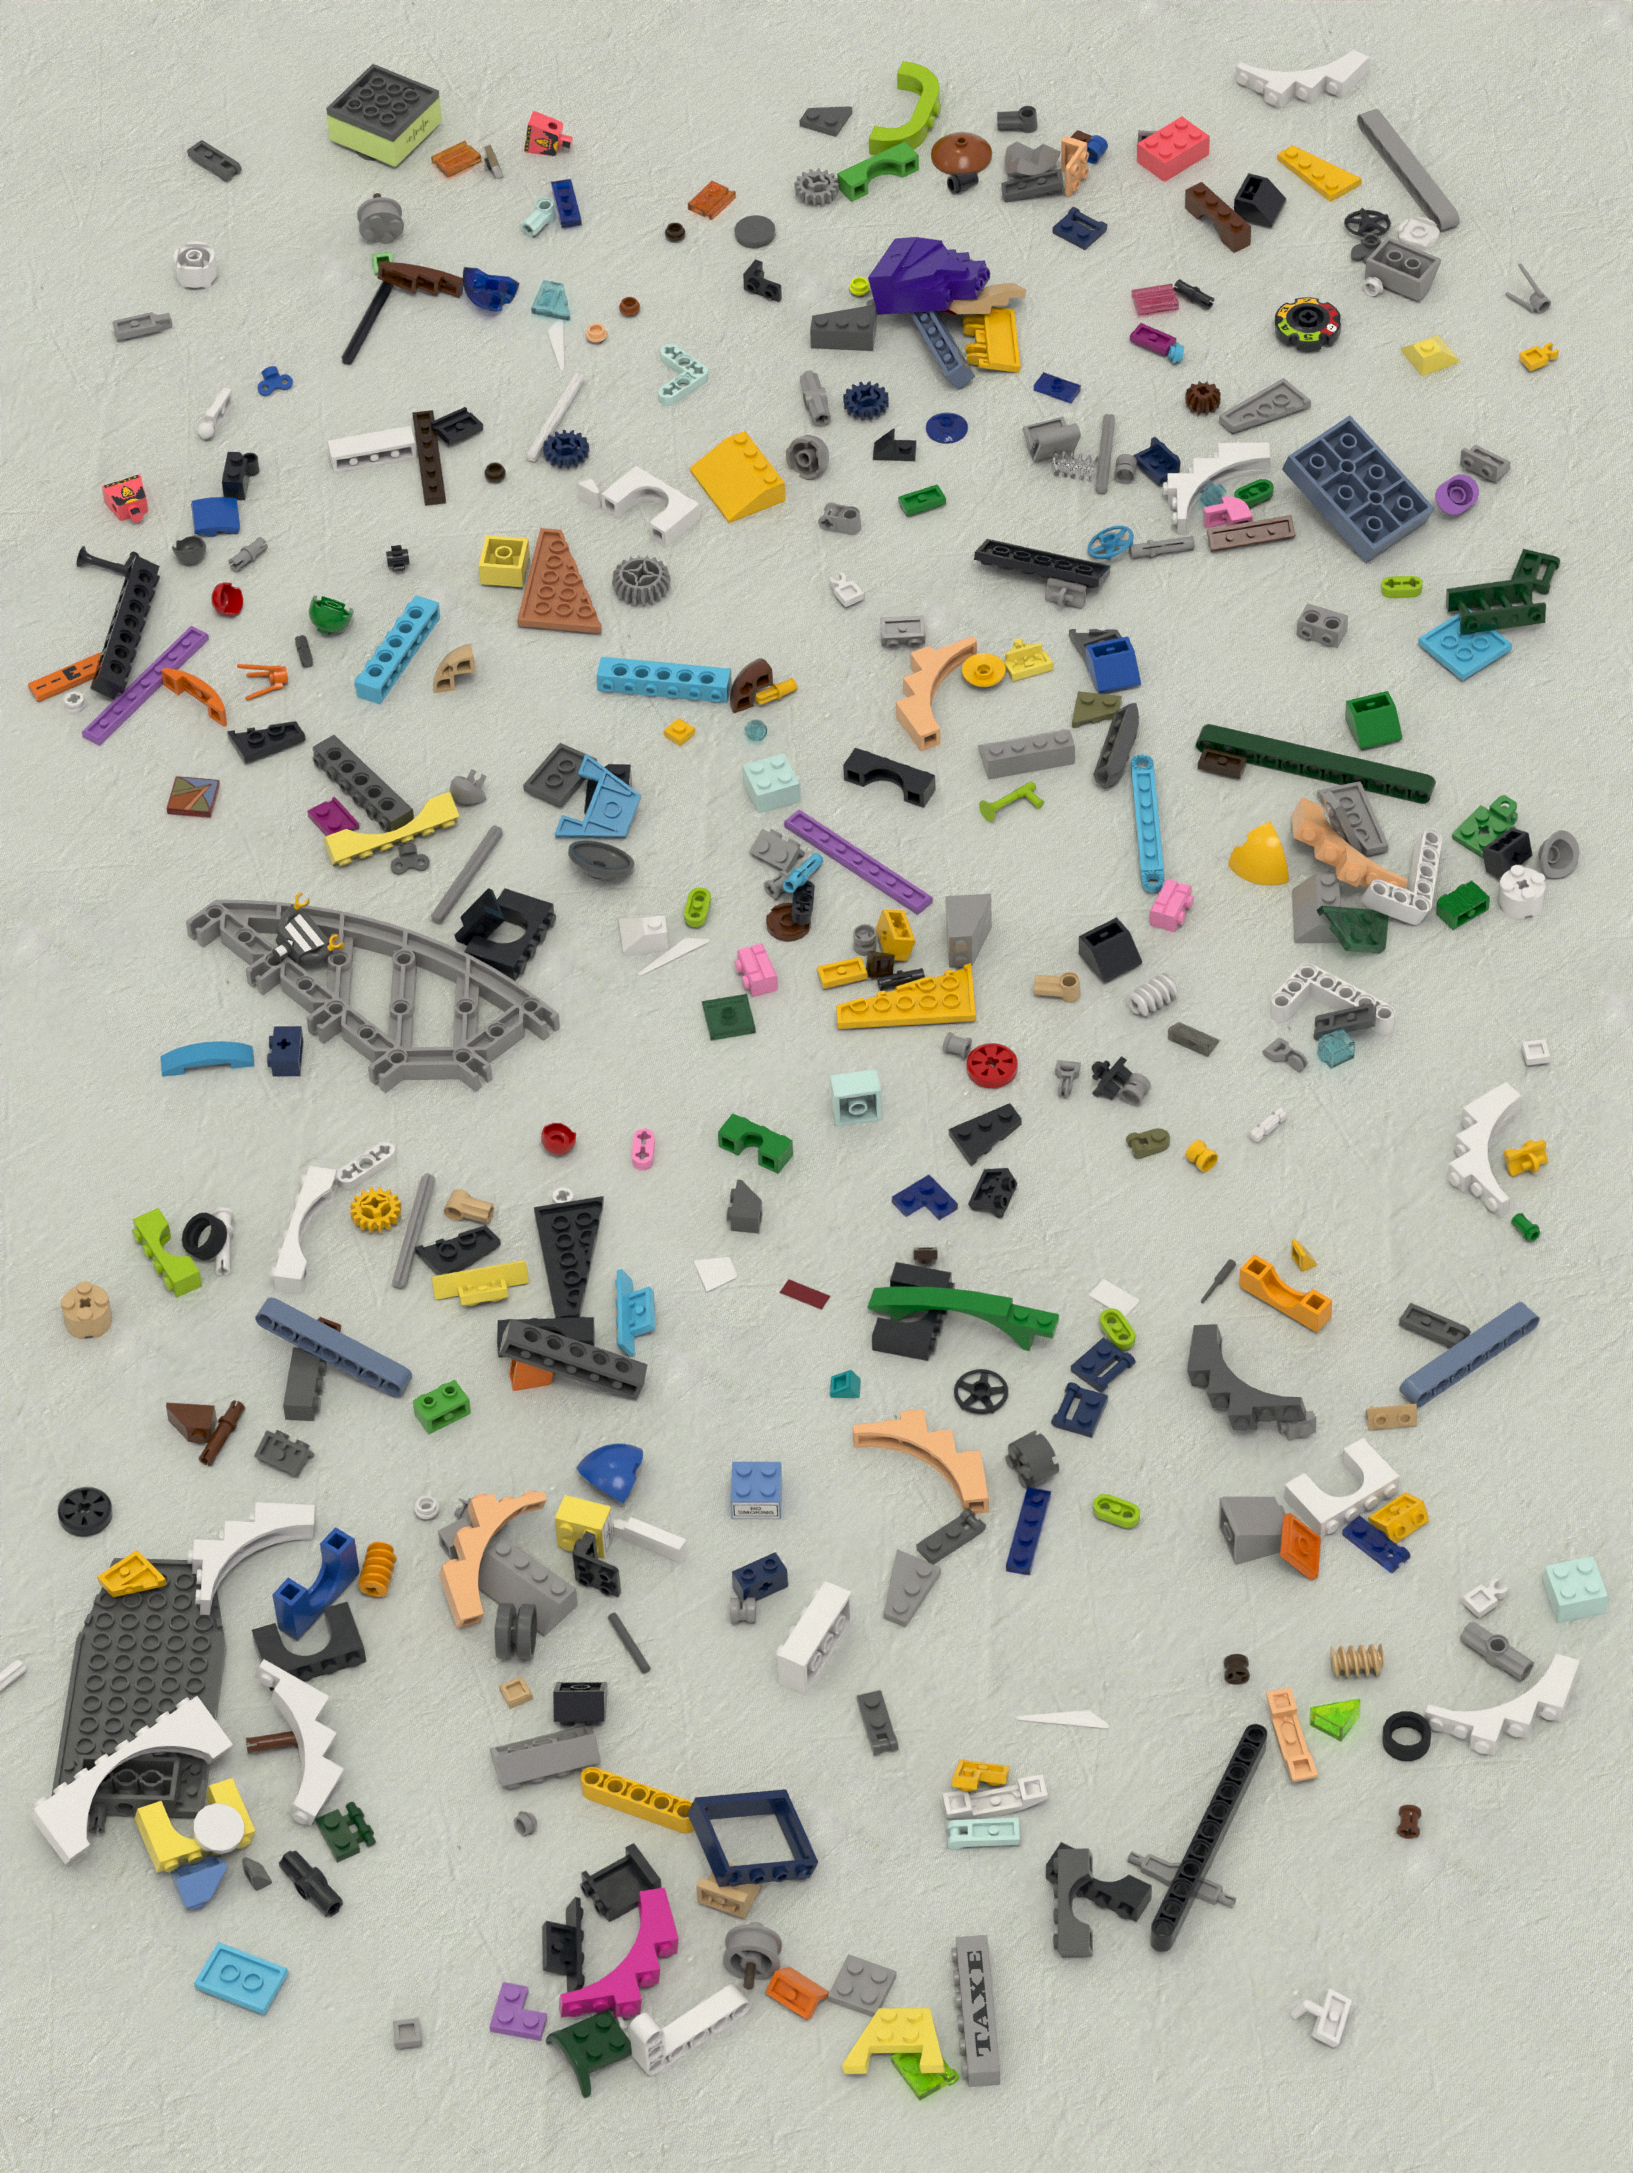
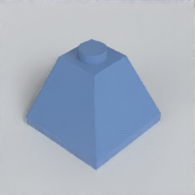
M220 1855L203 1858L198 1863L186 1864L170 1872L180 1900L185 1908H200L205 1905V1901L211 1899L227 1868L226 1862Z

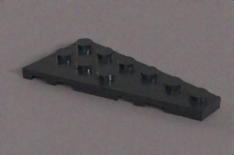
M604 1196L534 1207L555 1318H578L581 1316L604 1205Z

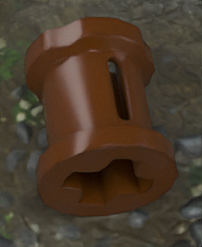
M1403 1805L1399 1808L1401 1819L1400 1825L1397 1827V1834L1400 1837L1413 1839L1420 1835L1418 1819L1421 1817L1422 1811L1419 1807Z

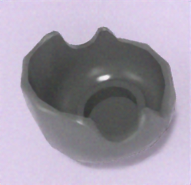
M189 536L181 541L177 540L176 547L172 546V550L180 562L195 564L204 556L206 543L200 537Z

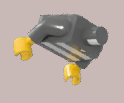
M301 892L295 896V904H291L280 919L277 927L278 935L275 940L278 946L272 950V954L278 961L288 956L296 964H319L330 956L334 949L342 950L345 943L341 942L335 945V941L340 938L339 935H332L328 939L304 909L300 911L301 907H306L310 903L309 898L303 904L299 903V898L303 895Z

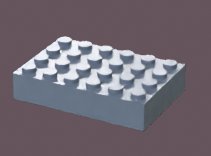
M1350 415L1289 455L1282 468L1283 472L1366 563L1426 523L1435 509Z

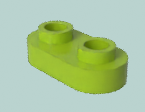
M694 888L688 894L684 910V921L691 927H700L707 921L711 905V893L706 888Z
M1110 1308L1104 1310L1100 1314L1099 1325L1109 1341L1120 1350L1132 1348L1135 1344V1331L1124 1315L1117 1309Z
M1109 1494L1098 1495L1093 1501V1513L1099 1519L1123 1528L1135 1527L1140 1521V1509L1131 1502Z

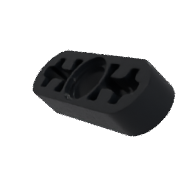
M807 880L804 885L797 887L793 892L790 918L797 924L804 925L811 921L815 885L811 881Z

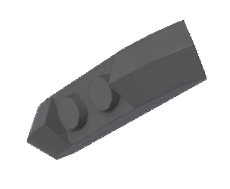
M1130 703L1115 711L1093 774L1098 784L1106 787L1112 786L1121 779L1125 772L1126 762L1129 759L1131 747L1135 742L1134 739H1136L1139 725V713L1136 703Z

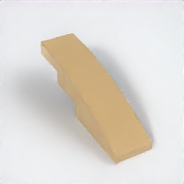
M1015 283L987 286L983 288L977 299L953 300L948 309L957 314H990L992 306H1007L1009 298H1025L1026 289Z

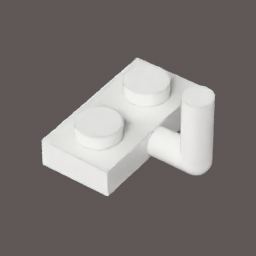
M1329 1988L1324 1992L1321 2006L1310 2000H1304L1290 2011V2016L1293 2019H1298L1307 2011L1316 2015L1317 2019L1312 2036L1334 2048L1340 2042L1352 2000Z

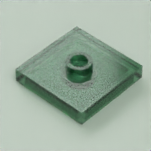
M747 994L702 1001V1009L710 1041L756 1033Z

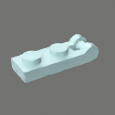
M1019 1818L951 1820L947 1823V1832L950 1834L947 1843L948 1848L951 1850H959L962 1847L1020 1845ZM968 1832V1835H960V1833Z

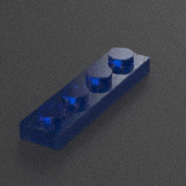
M1027 1487L1006 1563L1007 1572L1030 1576L1051 1500V1491Z

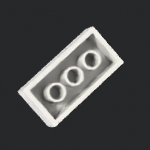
M824 1581L820 1589L817 1588L814 1591L812 1602L808 1607H804L798 1624L791 1627L785 1644H781L776 1652L779 1684L805 1695L853 1621L852 1592L827 1581Z

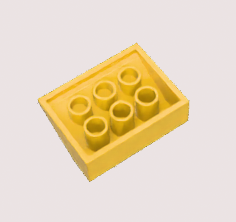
M746 431L727 437L689 468L691 474L728 523L786 501L785 482Z

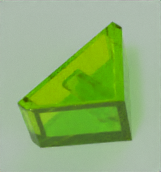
M1360 1698L1310 1707V1726L1342 1742L1360 1717Z

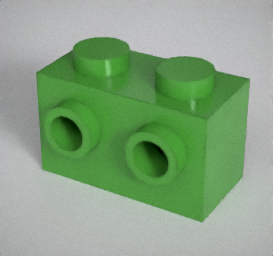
M456 1380L442 1384L437 1389L427 1394H422L413 1400L414 1415L428 1435L471 1414L469 1398Z

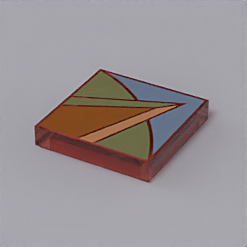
M176 776L167 805V814L211 818L220 788V781Z

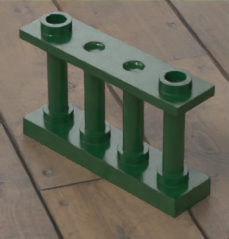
M1531 577L1446 589L1447 611L1459 610L1461 613V635L1545 623L1546 603L1534 604L1532 602L1533 581ZM1523 602L1524 605L1512 606L1511 603ZM1502 605L1503 608L1491 609L1490 606ZM1479 607H1480L1481 610H1482V611L1471 612V613H1470V611H1469V609L1479 608Z

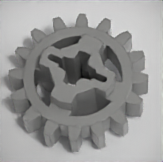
M820 168L816 172H813L812 169H809V173L803 171L802 176H797V181L794 182L795 195L799 196L800 201L805 199L806 204L813 202V205H816L817 202H820L823 205L825 200L831 202V197L836 198L837 192H839L838 178H834V173L828 174V170L821 172Z

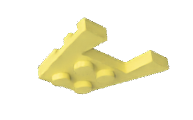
M879 2008L842 2064L844 2074H867L872 2053H922L919 2065L921 2073H945L930 2008Z

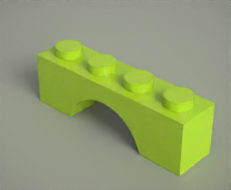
M156 1208L134 1218L135 1229L132 1230V1234L137 1243H142V1249L147 1259L151 1258L153 1260L152 1264L155 1272L163 1276L162 1279L168 1291L172 1290L177 1298L202 1287L200 1272L190 1256L171 1255L163 1249L165 1244L171 1239L169 1223L160 1209Z

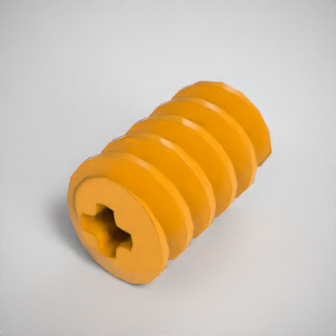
M373 1542L368 1545L365 1561L362 1565L363 1569L358 1580V1588L362 1593L373 1597H384L388 1594L390 1579L392 1578V1572L395 1568L394 1564L397 1560L396 1555L393 1553L394 1549L390 1544Z

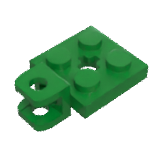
M1502 795L1489 806V810L1480 805L1452 833V839L1483 858L1482 849L1511 827L1516 829L1513 825L1518 819V814L1515 812L1517 802L1506 795ZM1504 803H1507V804L1510 805L1509 807H1507V806H1502V807H1501V805L1504 804ZM1482 830H1487L1489 833L1488 835H1479Z

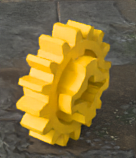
M370 1187V1192L361 1190V1197L354 1196V1202L350 1203V1214L354 1225H360L361 1231L369 1228V1233H372L374 1229L382 1233V1228L384 1227L388 1230L391 1229V1223L397 1225V1218L401 1217V1202L398 1201L397 1194L392 1195L390 1189L383 1192L382 1187H379L378 1191H374L373 1187Z

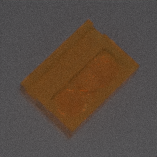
M465 140L431 156L432 163L436 164L437 168L447 178L482 162L481 155L471 145L468 146Z
M711 181L688 203V210L703 217L708 216L710 220H713L736 198V191L733 190L731 192L727 187Z

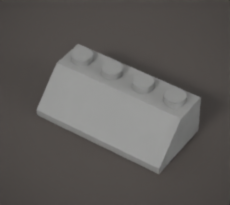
M1066 729L978 745L988 780L1075 764V744L1070 730Z
M502 1537L486 1551L479 1567V1591L497 1604L500 1602L513 1603L517 1614L522 1604H535L537 1609V1633L543 1637L578 1606L575 1587L505 1537Z
M589 1725L490 1748L499 1783L502 1787L506 1786L507 1789L519 1787L522 1785L521 1782L524 1781L540 1782L546 1780L548 1775L565 1776L570 1774L573 1769L580 1768L585 1770L589 1767H596L595 1764L601 1763L595 1733Z

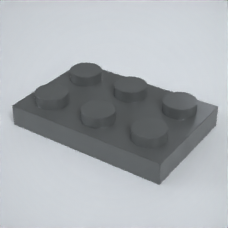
M559 743L524 783V791L562 807L586 779L578 775L585 753Z

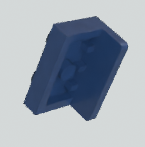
M1156 437L1151 438L1149 448L1133 455L1137 459V466L1158 485L1167 482L1168 473L1180 472L1181 461L1179 457Z

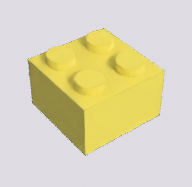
M486 535L479 562L480 584L523 587L530 559L528 538Z

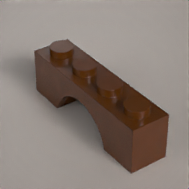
M1203 182L1185 190V209L1196 219L1203 216L1209 217L1217 227L1222 243L1233 253L1251 245V226Z

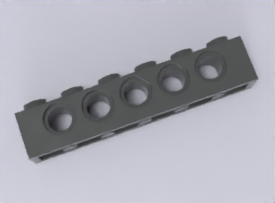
M335 735L313 746L314 757L312 759L315 766L326 772L328 778L331 781H335L343 793H348L357 806H361L371 819L374 818L379 823L383 831H395L414 819L413 808Z
M510 1319L503 1333L499 1355L634 1400L637 1399L644 1386L648 1365L514 1319Z

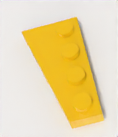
M1292 145L1277 154V160L1330 202L1360 186L1362 183V178Z

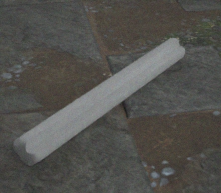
M1105 414L1103 417L1096 478V492L1098 494H1105L1108 487L1115 416L1113 414Z

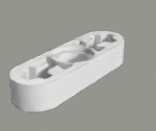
M380 1142L337 1171L339 1187L344 1190H351L393 1163L396 1158L393 1144ZM366 1162L372 1164L368 1169L360 1167L361 1164Z

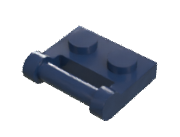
M1072 207L1068 214L1052 227V233L1086 250L1106 232L1108 225L1103 221L1098 222L1081 213L1078 208ZM1075 220H1078V221H1080V222H1082V223H1084V224H1086V225H1088V226L1094 228V230H1091V229H1089V228H1087V227H1085V226H1083V225H1081V224L1075 222Z
M1103 1337L1071 1365V1372L1102 1393L1108 1388V1384L1126 1368H1131L1136 1361L1130 1353H1124ZM1115 1361H1118V1363L1114 1367H1112L1106 1374H1104L1102 1377H1098Z
M1069 1382L1065 1388L1066 1394L1057 1414L1053 1415L1051 1424L1056 1428L1092 1438L1108 1403V1395L1084 1389L1076 1383ZM1074 1398L1080 1399L1072 1420L1067 1419L1066 1416Z

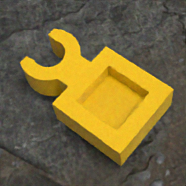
M1550 342L1545 344L1542 349L1535 346L1520 352L1519 360L1530 371L1547 365L1549 360L1558 358L1559 350L1552 351L1553 344Z

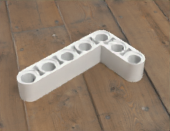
M1429 828L1423 832L1416 842L1407 890L1382 880H1374L1362 896L1364 905L1409 924L1419 925L1432 907L1442 844L1441 834L1435 829Z
M1310 963L1300 965L1271 998V1017L1276 1022L1288 1021L1310 997L1335 1011L1373 1003L1376 1007L1375 1027H1370L1369 1029L1381 1035L1390 1034L1394 1030L1395 1010L1391 1005Z
M731 1984L663 2029L657 2025L648 2013H642L634 2018L629 2027L632 2056L649 2076H653L742 2018L750 2010L752 2004L735 1984Z

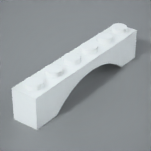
M309 1166L307 1174L302 1177L301 1193L296 1195L295 1211L290 1213L289 1229L284 1231V1244L282 1248L279 1247L277 1265L273 1266L271 1270V1280H274L275 1290L298 1294H303L309 1273L307 1261L301 1252L302 1237L312 1219L334 1201L338 1189L337 1170Z

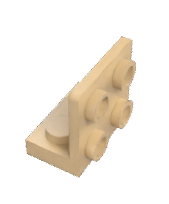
M711 1872L708 1880L700 1877L696 1885L697 1902L745 1919L763 1883L719 1887L713 1872Z

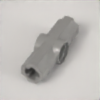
M812 370L805 371L800 376L806 410L809 409L813 424L819 427L826 426L831 421V414L828 408L825 388L821 387L817 373L812 372Z
M1474 1621L1469 1622L1465 1626L1460 1640L1484 1655L1489 1665L1501 1667L1519 1680H1524L1530 1674L1534 1667V1661L1511 1647L1505 1636L1500 1634L1493 1635Z

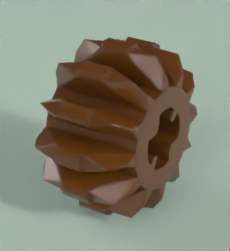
M1198 381L1197 385L1191 384L1185 393L1186 407L1190 409L1191 413L1197 412L1198 416L1201 413L1206 415L1209 412L1215 413L1221 404L1220 389L1216 388L1215 384L1209 385L1208 381L1205 383Z

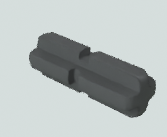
M296 636L295 644L302 666L305 668L312 666L313 658L306 636Z

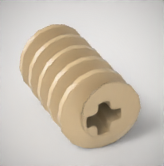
M1369 1644L1367 1652L1363 1645L1358 1646L1357 1652L1353 1645H1349L1347 1653L1343 1646L1338 1647L1337 1653L1331 1646V1668L1336 1678L1340 1677L1341 1671H1344L1346 1677L1349 1678L1351 1670H1354L1357 1677L1360 1676L1361 1670H1364L1368 1677L1370 1676L1371 1669H1374L1376 1675L1380 1676L1381 1669L1383 1668L1382 1644H1379L1377 1651L1373 1644Z

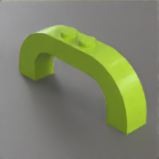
M902 61L897 73V89L914 92L920 96V99L910 121L905 125L897 128L874 125L869 137V154L877 155L903 142H906L914 150L924 142L930 128H934L935 116H938L941 110L940 88L937 77L929 69L916 63Z

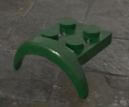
M605 2010L564 2029L554 2031L547 2036L545 2041L546 2044L555 2043L565 2054L576 2074L581 2094L584 2098H588L591 2095L589 2073L632 2055L631 2041L609 2010Z

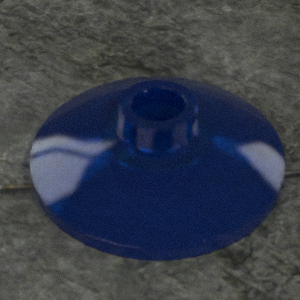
M944 412L936 414L926 423L927 435L938 443L950 444L958 442L968 432L967 421L955 413Z

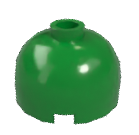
M313 596L309 607V618L313 625L318 627V632L329 635L330 632L337 633L346 628L354 611L352 608L349 611L344 609L345 604L335 599L322 596L321 600H317V596Z

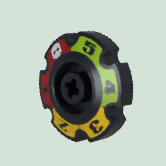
M1312 297L1297 298L1294 303H1285L1277 310L1274 323L1275 334L1283 344L1287 346L1295 345L1297 350H1320L1322 345L1330 346L1338 339L1341 333V315L1329 302L1320 303L1318 298Z

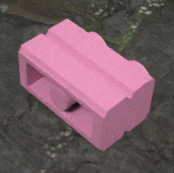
M1167 879L1150 910L1151 926L1163 927L1164 930L1174 932L1179 924L1183 925L1186 918L1185 911L1187 908L1191 909L1194 902V896L1191 895L1192 887Z
M757 944L751 946V948L738 949L737 960H734L737 973L742 972L743 976L741 979L744 989H749L753 997L763 995L765 992L777 991V975L764 945Z

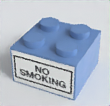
M732 1462V1519H781V1462Z

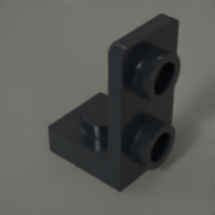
M755 259L743 274L744 290L780 302L782 299L781 285L764 279L763 262Z

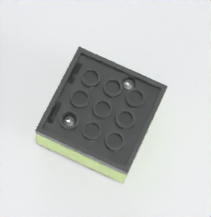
M372 64L326 108L329 140L396 167L442 122L439 90Z

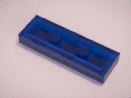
M571 179L551 182L561 228L582 225Z

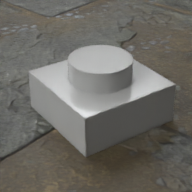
M419 2018L393 2021L396 2049L422 2046Z

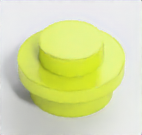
M856 277L851 281L849 290L854 295L862 296L870 291V284L866 278Z

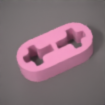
M644 1128L637 1130L634 1134L632 1163L638 1170H647L653 1165L655 1136L651 1130ZM643 1139H646V1145H642ZM641 1154H645L644 1160H640Z

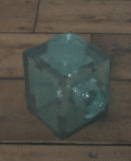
M1343 1028L1330 1034H1325L1319 1039L1318 1057L1330 1069L1354 1058L1355 1042Z

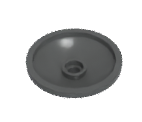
M583 840L572 843L568 849V856L581 871L594 879L624 877L630 874L634 868V861L626 852L609 844Z

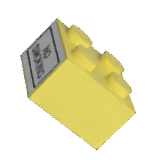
M564 1495L555 1516L558 1547L566 1551H573L576 1541L579 1538L582 1539L585 1532L588 1531L595 1534L597 1556L604 1559L614 1537L611 1507Z

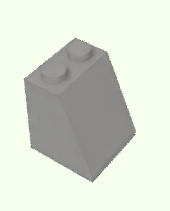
M991 894L945 896L949 968L964 967V965L969 963L973 966L992 928Z
M1275 1497L1219 1498L1218 1527L1235 1565L1280 1553L1283 1515L1286 1514L1283 1506L1278 1505Z

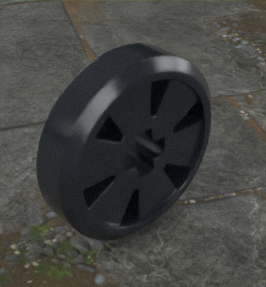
M80 1487L68 1492L59 1502L57 1510L59 1522L63 1529L75 1536H91L99 1533L108 1526L113 1514L111 1501L107 1494L94 1487Z

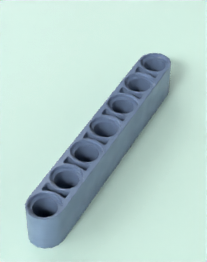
M267 1298L255 1316L257 1324L262 1328L390 1396L400 1397L412 1379L411 1371L405 1366L276 1298Z
M1523 1302L1516 1303L1402 1382L1399 1392L1412 1404H1416L1417 1408L1425 1405L1534 1330L1540 1321V1317Z

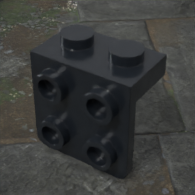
M586 1531L582 1539L579 1538L576 1541L573 1549L574 1552L572 1553L575 1581H578L582 1586L598 1589L606 1596L613 1595L619 1597L621 1594L619 1569L598 1560L595 1534Z

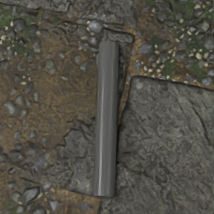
M611 1613L608 1616V1620L643 1674L649 1672L651 1667L616 1613Z

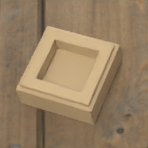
M522 1676L499 1685V1691L510 1709L533 1699L532 1693Z

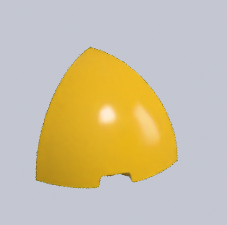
M1267 822L1247 834L1248 840L1242 846L1234 848L1229 858L1228 866L1236 875L1255 884H1285L1289 882L1285 854L1272 823Z

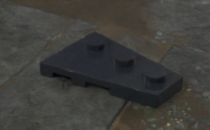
M296 721L269 725L267 729L255 730V727L247 728V732L235 733V730L227 731L228 739L244 763L306 741L305 734Z
M1011 1103L950 1128L949 1136L972 1167L982 1154L986 1155L992 1150V1146L999 1140L1003 1141L1022 1125V1119Z
M485 1225L459 1233L456 1238L446 1241L444 1238L436 1240L435 1244L427 1247L423 1245L415 1247V1253L437 1275L460 1272L499 1247L501 1242Z

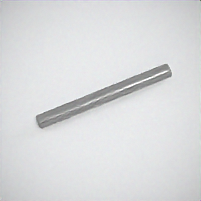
M494 825L490 828L431 914L433 922L441 924L503 835L501 827Z
M425 1173L421 1177L392 1280V1285L398 1289L406 1286L415 1254V1247H417L435 1183V1177L429 1173Z

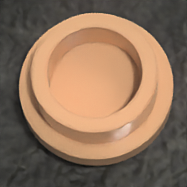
M591 324L586 331V337L589 341L598 343L606 339L607 331L601 324Z

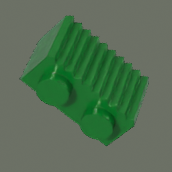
M1471 880L1466 885H1459L1452 893L1442 895L1437 901L1436 914L1454 930L1489 909L1490 897Z

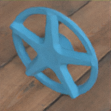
M1113 526L1104 529L1091 539L1088 545V553L1095 559L1111 560V557L1119 555L1129 546L1133 545L1134 534L1126 526ZM1121 529V530L1119 531V533H1117V534H1115V533H1109V534H1107V535L1104 534V533H1106V532H1108V531H1111V530ZM1128 531L1129 539L1120 540L1121 537ZM1099 537L1102 545L1091 549L1093 542ZM1123 546L1117 551L1113 552L1114 548ZM1106 550L1105 555L1096 554L1098 552Z

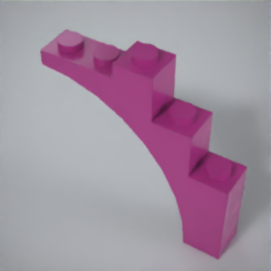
M665 1888L639 1892L640 1929L630 1952L611 1973L598 1982L580 1990L560 1994L559 2011L561 2018L568 2016L578 2017L581 2014L593 2012L601 2013L611 2009L613 2010L614 2018H629L640 2014L642 1998L639 1987H650L654 1984H659L660 1966L657 1957H668L672 1954H677L679 1938Z

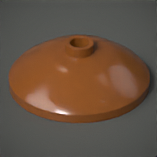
M955 132L940 138L933 145L931 159L937 169L949 175L953 173H979L990 164L992 149L985 139L976 134Z

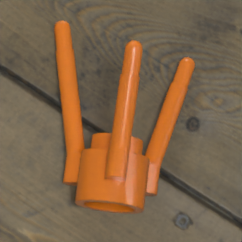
M237 664V668L268 670L266 672L247 673L246 676H269L270 683H274L273 686L246 696V700L256 698L276 689H283V684H288L286 666Z

